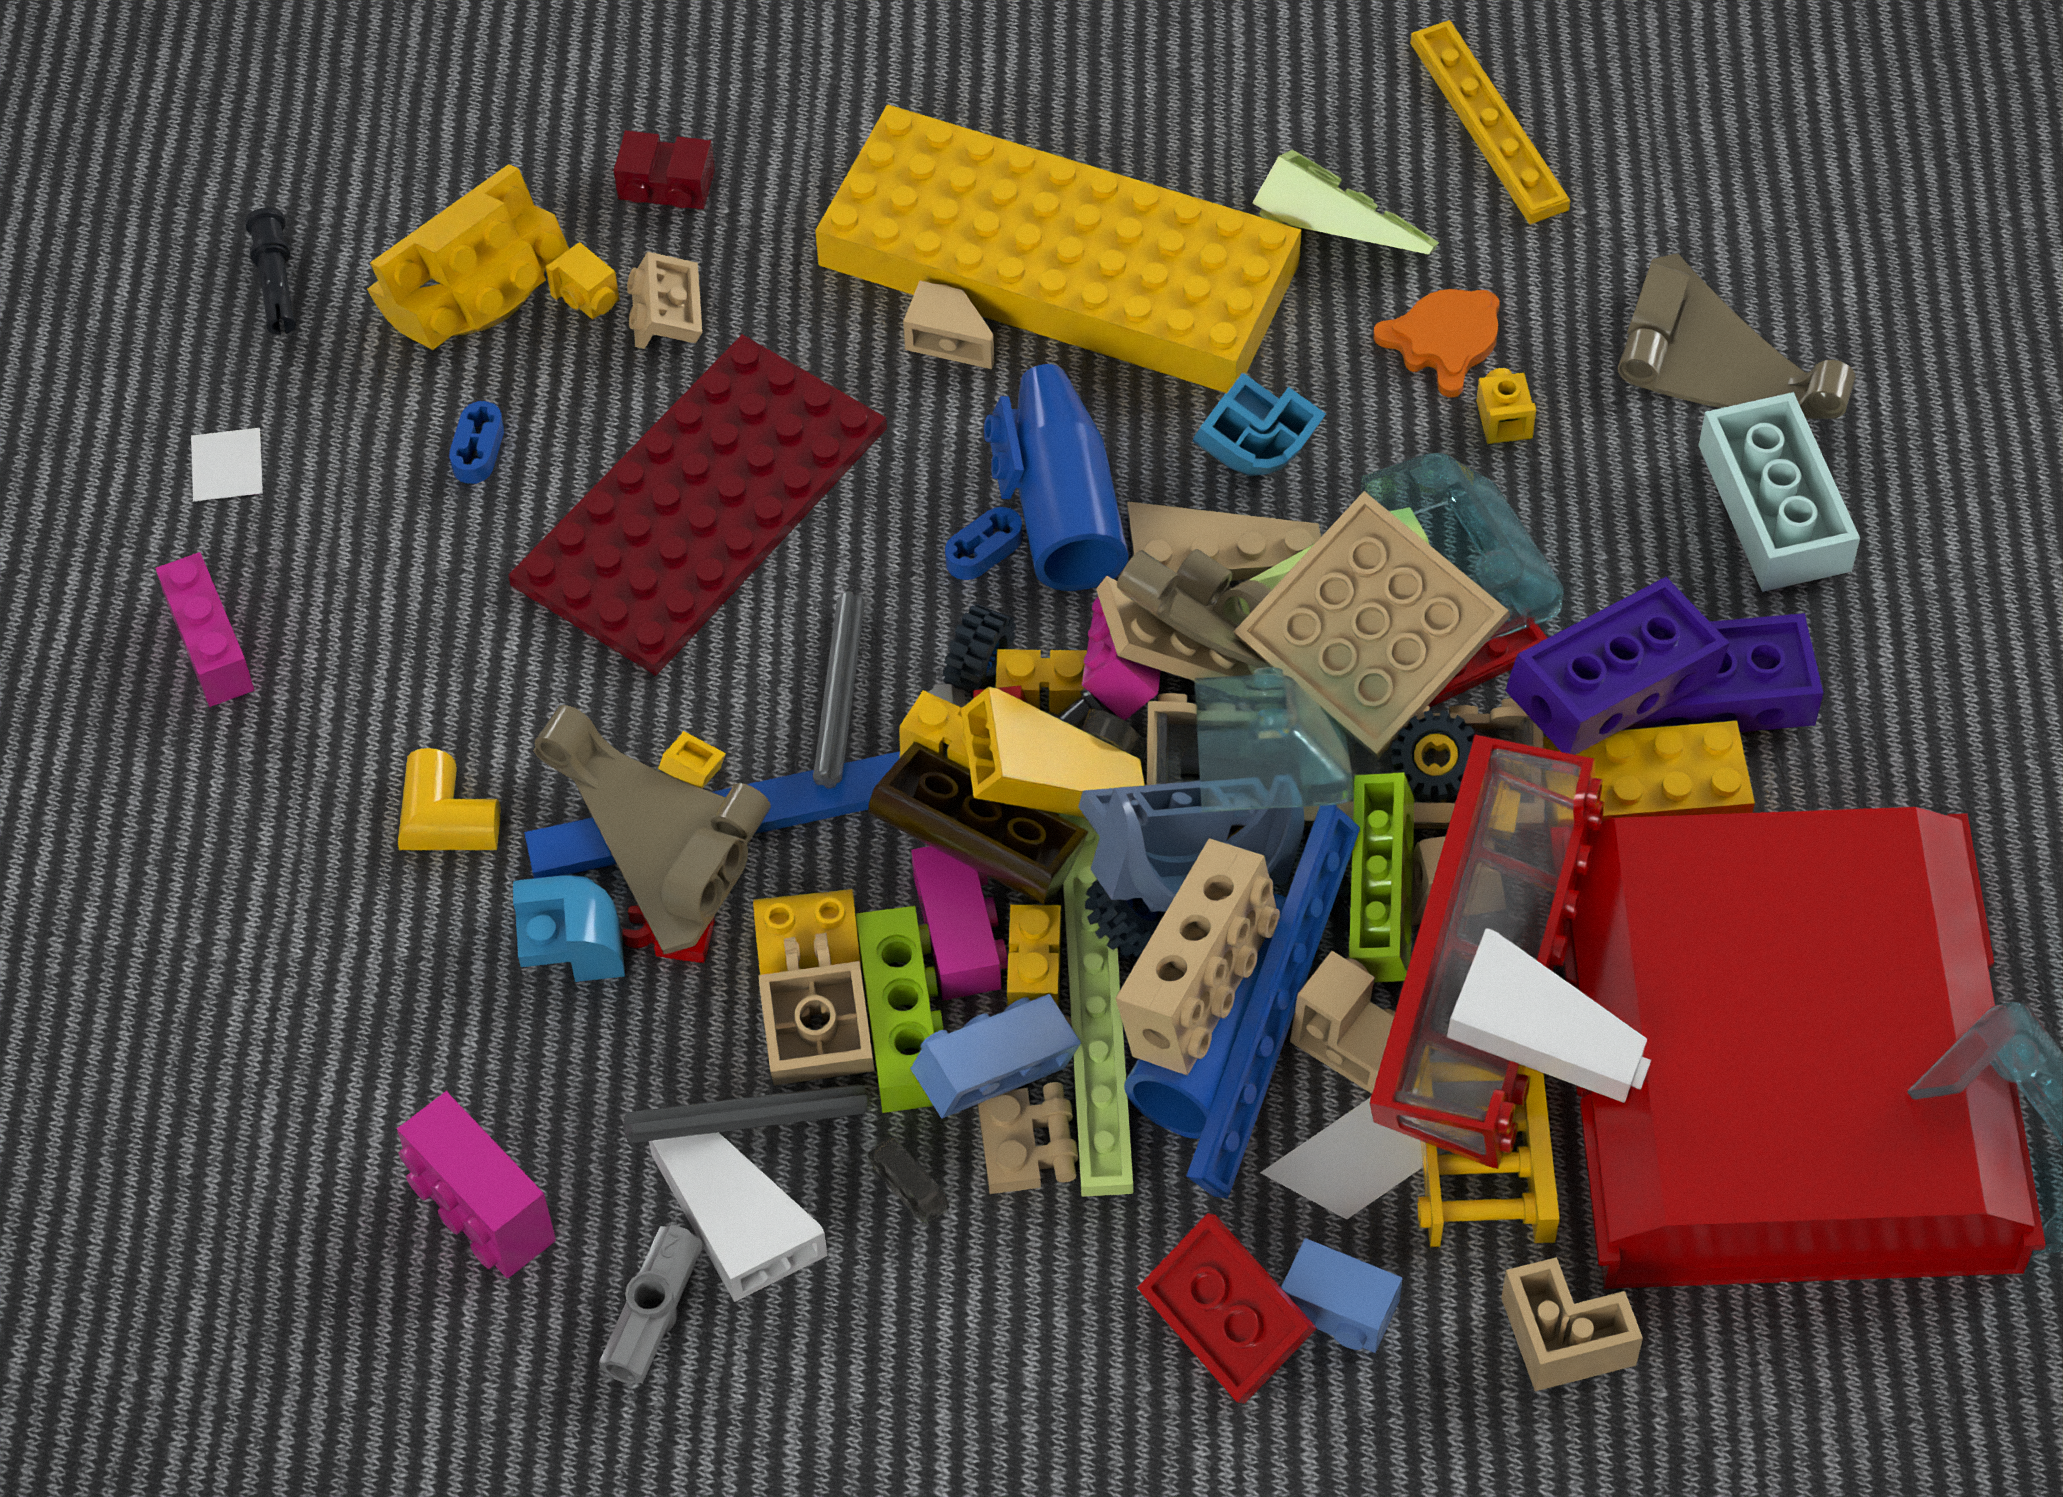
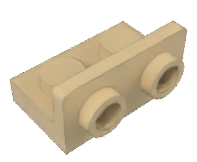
M647 252L639 267H634L631 270L627 282V292L632 295L633 306L629 316V327L634 330L635 347L645 349L653 334L696 343L702 334L698 263Z

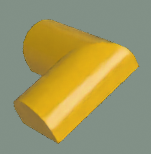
M424 748L415 750L407 756L398 836L399 850H497L501 814L500 802L498 799H454L457 767L453 757L438 749Z

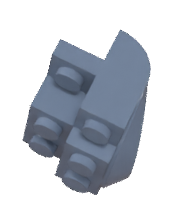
M1290 773L1275 774L1269 791L1257 776L1085 790L1082 792L1078 806L1100 837L1090 870L1111 900H1130L1141 897L1151 912L1167 911L1209 838L1264 855L1269 878L1272 879L1273 885L1287 883L1304 829L1303 802L1299 789ZM1231 825H1244L1236 834L1228 838Z

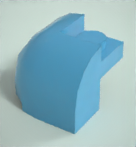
M1242 372L1228 393L1224 394L1201 425L1192 441L1232 470L1247 476L1271 474L1283 469L1296 457L1326 413L1290 387L1286 389L1279 399Z
M570 875L513 881V905L516 913L520 967L571 962L575 982L625 977L620 921L614 902L603 888L587 877Z

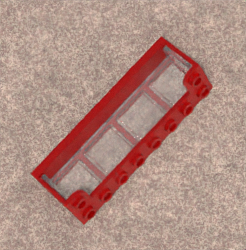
M1480 735L1474 736L1369 1102L1374 1123L1499 1169L1503 1152L1511 1154L1518 1129V1123L1513 1122L1516 1105H1525L1530 1087V1076L1524 1074L1526 1066L1448 1038L1450 1018L1486 928L1496 931L1551 971L1554 965L1560 967L1563 965L1568 937L1562 936L1566 920L1574 921L1580 902V891L1574 890L1578 874L1586 876L1592 858V846L1587 845L1590 830L1599 831L1604 813L1605 803L1600 801L1603 779L1596 778L1594 758Z

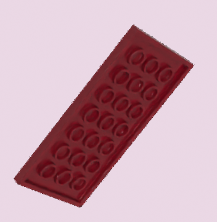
M741 334L508 574L510 586L657 676L887 429L886 417Z

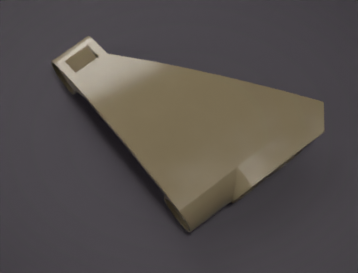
M1678 253L1652 259L1627 331L1629 336L1618 365V373L1621 378L1632 385L1667 396L1718 408L1794 392L1805 418L1833 419L1842 416L1846 412L1856 379L1854 370L1849 365L1837 360H1824L1816 364L1808 373L1804 372L1766 342L1733 312Z
M1195 549L1187 556L1177 573L1143 550L1137 552L1124 567L1117 581V588L1122 594L1192 640L1236 660L1277 673L1263 659L1239 641L1233 633L1248 616L1240 609L1238 597L1243 598L1247 602L1251 613L1271 592V589L1256 580H1246L1233 588L1230 587L1229 584L1232 580L1233 572L1199 549Z
M568 705L558 706L536 738L534 753L544 763L574 780L664 955L695 946L742 874L748 859L747 844L771 809L770 802L759 790L747 784H734L728 795L723 797L662 773L613 748L599 734L592 721L580 710Z

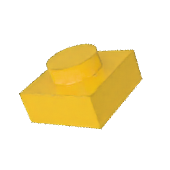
M683 731L663 754L658 769L674 778L703 789L721 768L726 753Z

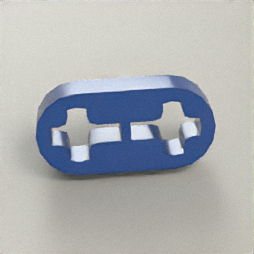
M477 401L464 408L460 415L449 454L452 472L460 482L476 484L487 479L493 471L504 435L502 415L495 404L487 401ZM482 421H489L483 424L481 434H476L475 426H480ZM473 451H477L479 458L474 459L472 464H464L471 460Z
M996 507L985 512L953 535L945 546V562L948 572L957 579H975L1014 552L1021 545L1023 539L1022 520L1019 514L1011 508ZM994 528L1000 529V531L993 534ZM1010 528V533L1006 534L1003 530ZM963 553L965 555L958 559V554ZM974 553L975 558L971 560L966 556Z

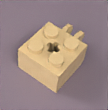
M827 933L815 934L814 949L815 956L819 961V967L799 968V960L801 959L799 944L796 942L795 937L784 938L788 971L758 975L770 1072L774 1085L875 1071L860 961L831 965ZM822 1015L823 1022L829 1021L819 1030H811V1027H805L811 1024V1016Z

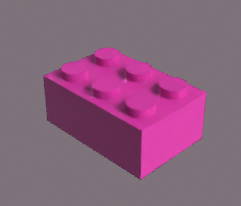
M447 1091L397 1128L403 1148L398 1154L410 1171L406 1176L409 1185L422 1200L425 1201L431 1197L440 1207L438 1210L439 1216L454 1234L457 1235L463 1231L473 1242L470 1244L472 1252L487 1269L495 1265L508 1279L556 1241L544 1193Z

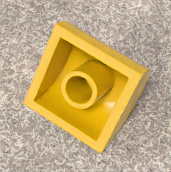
M853 889L753 900L760 975L788 971L784 938L795 937L796 942L799 944L800 969L819 967L818 958L815 956L814 940L816 939L815 934L827 933L831 965L860 961Z

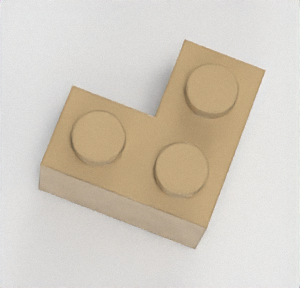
M1331 951L1297 995L1290 1042L1372 1094L1395 1011L1381 1009L1370 1002L1375 977L1370 975L1360 962L1352 958H1343L1334 951Z
M1557 1257L1506 1270L1501 1299L1535 1391L1636 1366L1643 1337L1625 1291L1574 1304Z

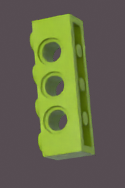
M1404 772L1355 775L1353 821L1360 827V831L1352 850L1349 958L1360 962L1368 970L1369 974L1375 977L1374 982L1404 981L1411 959L1414 797Z
M915 906L856 913L882 1113L933 1106L932 1102L910 1069L920 1052L914 1055L900 1053L908 1048H915L921 1051L920 1045L927 1037L943 1030L941 1010L931 1011L929 1002L930 997L938 996L934 966L924 968L923 954L931 953L928 924L918 925ZM893 962L907 963L902 967L889 966ZM900 1005L913 1006L912 1009L907 1011H898L894 1009Z

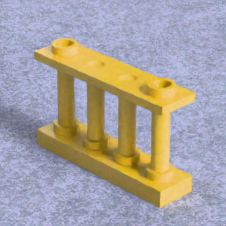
M1425 1047L1412 1090L1416 1089L1417 1106L1433 1109L1431 1084L1504 1081L1505 1075L1471 1062L1429 1063L1428 1050ZM1526 1067L1524 1074L1530 1076L1527 1100L1524 1106L1516 1105L1513 1122L1518 1123L1517 1131H1522L1524 1146H1518L1517 1152H1511V1154L1503 1152L1499 1169L1485 1166L1457 1154H1437L1436 1146L1420 1141L1425 1196L1418 1197L1419 1228H1428L1430 1247L1441 1246L1444 1222L1523 1219L1524 1224H1532L1534 1243H1555L1560 1218L1544 1074L1542 1072ZM1488 1107L1436 1108L1433 1110L1485 1121ZM1418 1119L1419 1125L1426 1128L1431 1127L1433 1128L1432 1130L1457 1128ZM1518 1172L1519 1178L1527 1177L1529 1193H1522V1198L1442 1201L1439 1175Z

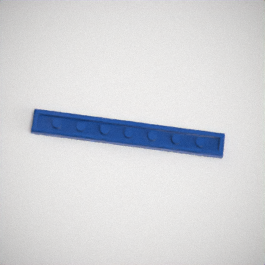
M900 751L844 763L842 780L836 783L835 788L827 789L824 785H818L814 782V770L747 784L759 790L767 797L771 805V809L754 834L868 810L874 787L900 759ZM732 788L713 791V793L726 797ZM593 817L524 832L534 878L568 875L617 864Z
M1320 804L1186 1177L1213 1197L1228 1199L1295 1013L1297 995L1305 985L1360 831V827L1335 804Z

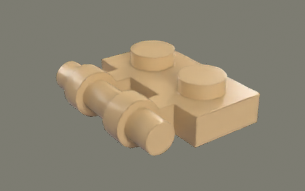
M1052 1082L1043 1086L1045 1101L1040 1105L1030 1106L1028 1088L1013 1089L977 1104L989 1194L1041 1188L1039 1169L1054 1168L1058 1182H1070L1076 1178L1075 1162L1078 1161L1079 1155L1077 1143L1071 1139L1068 1123L1073 1117L1070 1101L1064 1096V1089L1061 1083ZM1048 1127L1050 1143L1036 1146L1033 1129Z

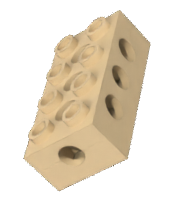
M1210 838L1206 842L1115 998L1133 1057L1188 1076L1197 1058L1202 1059L1206 1055L1211 1044L1214 1028L1220 1018H1225L1230 1013L1235 999V991L1243 977L1248 978L1252 974L1257 962V953L1265 938L1273 936L1280 918V911L1276 908L1272 891L1273 881L1269 878L1264 855Z

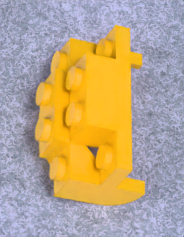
M508 164L371 261V267L378 281L367 288L378 309L395 329L414 341L434 350L451 336L480 332L509 318L525 303L534 289L546 281L544 276L546 266L568 251L569 247L555 214L534 205L519 168ZM430 279L440 283L432 286L421 287Z

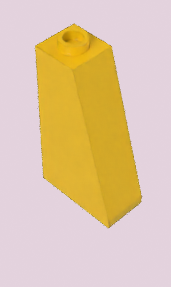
M986 688L961 708L974 798L1086 818L1078 807L1083 791L1145 786L1139 758L997 688Z

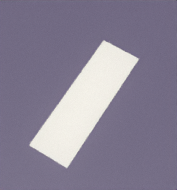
M1441 1050L1428 1058L1429 1063L1469 1062ZM1504 1081L1431 1084L1433 1109L1488 1107L1494 1090H1501ZM1416 1089L1411 1091L1408 1104L1417 1106ZM1370 1097L1270 1165L1260 1174L1347 1220L1423 1168L1421 1143L1418 1139L1374 1123L1369 1104ZM1405 1116L1408 1121L1419 1125L1417 1118ZM1461 1128L1436 1129L1456 1137L1455 1139L1463 1140L1474 1132ZM1437 1147V1154L1446 1152V1150Z

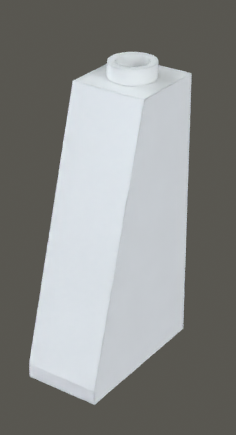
M1485 929L1450 1018L1447 1037L1623 1103L1626 1101L1631 1086L1641 1090L1651 1063L1650 1059L1642 1057L1647 1038L1502 935L1491 929Z
M719 1132L649 1141L654 1161L697 1237L702 1240L706 1253L734 1302L828 1256L825 1233L820 1224Z

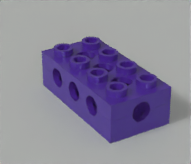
M1664 577L1518 653L1505 691L1561 752L1576 755L1715 680L1730 642L1667 577Z
M1805 613L1710 621L1730 642L1716 679L1622 730L1737 721L1739 732L1815 726L1824 693Z

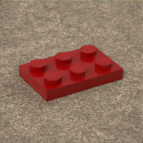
M1207 1213L1137 1287L1238 1403L1245 1404L1317 1329L1216 1215Z

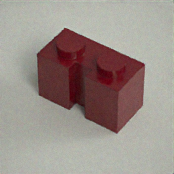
M625 130L613 170L618 199L635 203L645 202L670 205L678 208L704 209L715 171L712 141L677 136L675 143L660 141V134Z

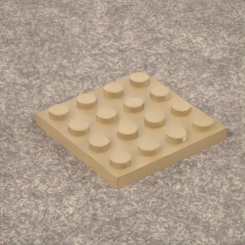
M1363 491L1233 633L1239 641L1263 659L1274 671L1379 759L1392 745L1393 740H1397L1399 737L1398 732L1403 727L1405 729L1409 727V720L1416 715L1418 717L1504 624L1510 617V613L1507 608Z

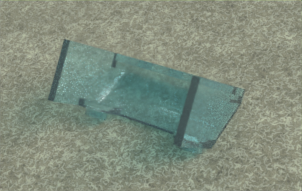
M1428 453L1361 476L1360 495L1365 491L1388 511L1410 507L1414 515L1447 503L1449 504L1482 555L1475 565V579L1478 585L1507 608L1510 613V617L1488 641L1550 620L1560 613L1563 606V585L1498 486L1492 480L1442 453Z
M1259 668L1254 671V675L1195 678L1202 812L1326 806L1346 803L1353 799V778L1345 732L1292 677L1283 675L1281 668Z
M2009 1002L1991 1007L1907 1091L1913 1100L1961 1093L1991 1064L2000 1077L2018 1085L2063 1145V1052L2034 1013L2022 1003ZM2063 1206L2043 1226L2046 1244L2044 1250H2033L2032 1254L2063 1252Z

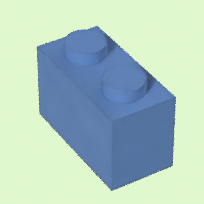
M1304 1238L1281 1288L1318 1330L1334 1336L1337 1342L1347 1348L1354 1350L1364 1348L1376 1353L1400 1301L1403 1278Z

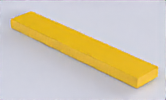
M1448 20L1411 33L1410 44L1529 225L1569 211V197L1452 22Z

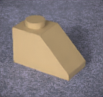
M919 281L903 320L905 350L992 369L994 365L993 333L965 292L946 284Z

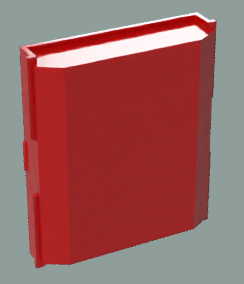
M1919 807L1623 817L1602 821L1599 831L1590 830L1587 845L1592 846L1590 867L1586 876L1578 874L1574 889L1580 891L1577 915L1574 921L1566 920L1562 936L1568 937L1567 951L1563 962L1565 981L1647 1038L1642 1057L1651 1060L1641 1090L1631 1086L1625 1103L1576 1085L1577 1095L1582 1097L1580 1100V1112L1598 1266L1602 1268L1604 1289L2024 1274L2033 1250H2044L2046 1244L2017 1084L2008 1080L1989 975V969L1994 965V957L1968 814L1943 815ZM1549 828L1550 857L1553 877L1556 879L1560 877L1572 831L1569 832V828Z

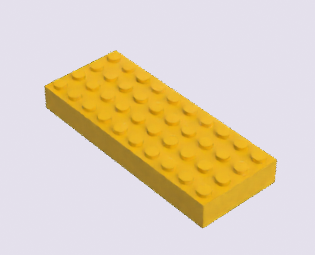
M889 104L885 107L815 230L819 266L914 295L919 281L946 284L952 288L963 290L982 317L1224 393H1228L1242 372L1244 374L1247 373L1299 266L1301 229Z

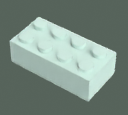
M1794 392L1706 411L1699 448L1762 592L1852 572L1860 537Z

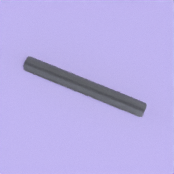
M852 591L844 592L842 597L837 599L814 765V782L818 785H824L827 789L835 788L836 783L842 780L865 601L861 595H854Z
M854 1084L633 1111L625 1115L623 1129L627 1141L638 1143L861 1115L867 1111L869 1097L863 1085Z

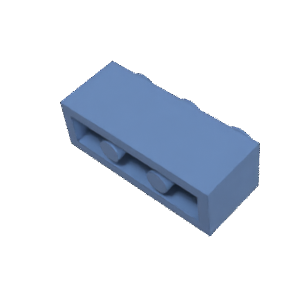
M1050 994L1032 1001L1025 997L1013 1002L1002 1013L989 1017L986 1013L981 1014L968 1021L959 1030L949 1034L947 1030H940L930 1035L921 1043L920 1047L922 1050L910 1069L940 1117L945 1118L1065 1069L1081 1042Z

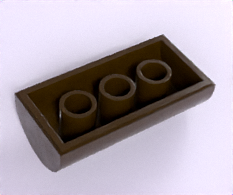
M914 742L874 787L868 806V813L1043 905H1048L1061 888L1088 835V831L1050 811L974 798L969 769L917 742Z

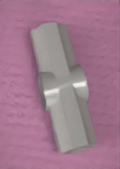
M673 1224L667 1227L660 1226L639 1274L633 1277L626 1287V1303L599 1361L600 1369L611 1375L615 1380L630 1385L633 1383L643 1384L664 1334L670 1331L676 1323L678 1315L676 1307L703 1248L702 1240L690 1233L688 1229ZM658 1299L663 1301L661 1305L653 1309H643L640 1307L647 1300Z

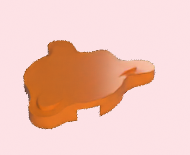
M1439 290L1417 301L1413 308L1405 315L1397 319L1377 323L1374 327L1373 339L1381 347L1400 351L1403 355L1405 366L1409 371L1418 372L1425 367L1434 368L1437 371L1439 392L1446 397H1458L1463 391L1466 373L1473 366L1483 362L1492 353L1496 345L1499 299L1494 293L1487 290Z

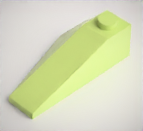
M1294 150L1278 156L1253 201L1254 205L1261 208L1259 215L1262 218L1282 224L1287 223L1290 226L1424 254L1432 253L1439 244L1438 241L1398 215L1385 211L1383 215L1376 212L1377 204L1364 193L1351 189L1343 191L1338 188L1342 180L1341 178Z

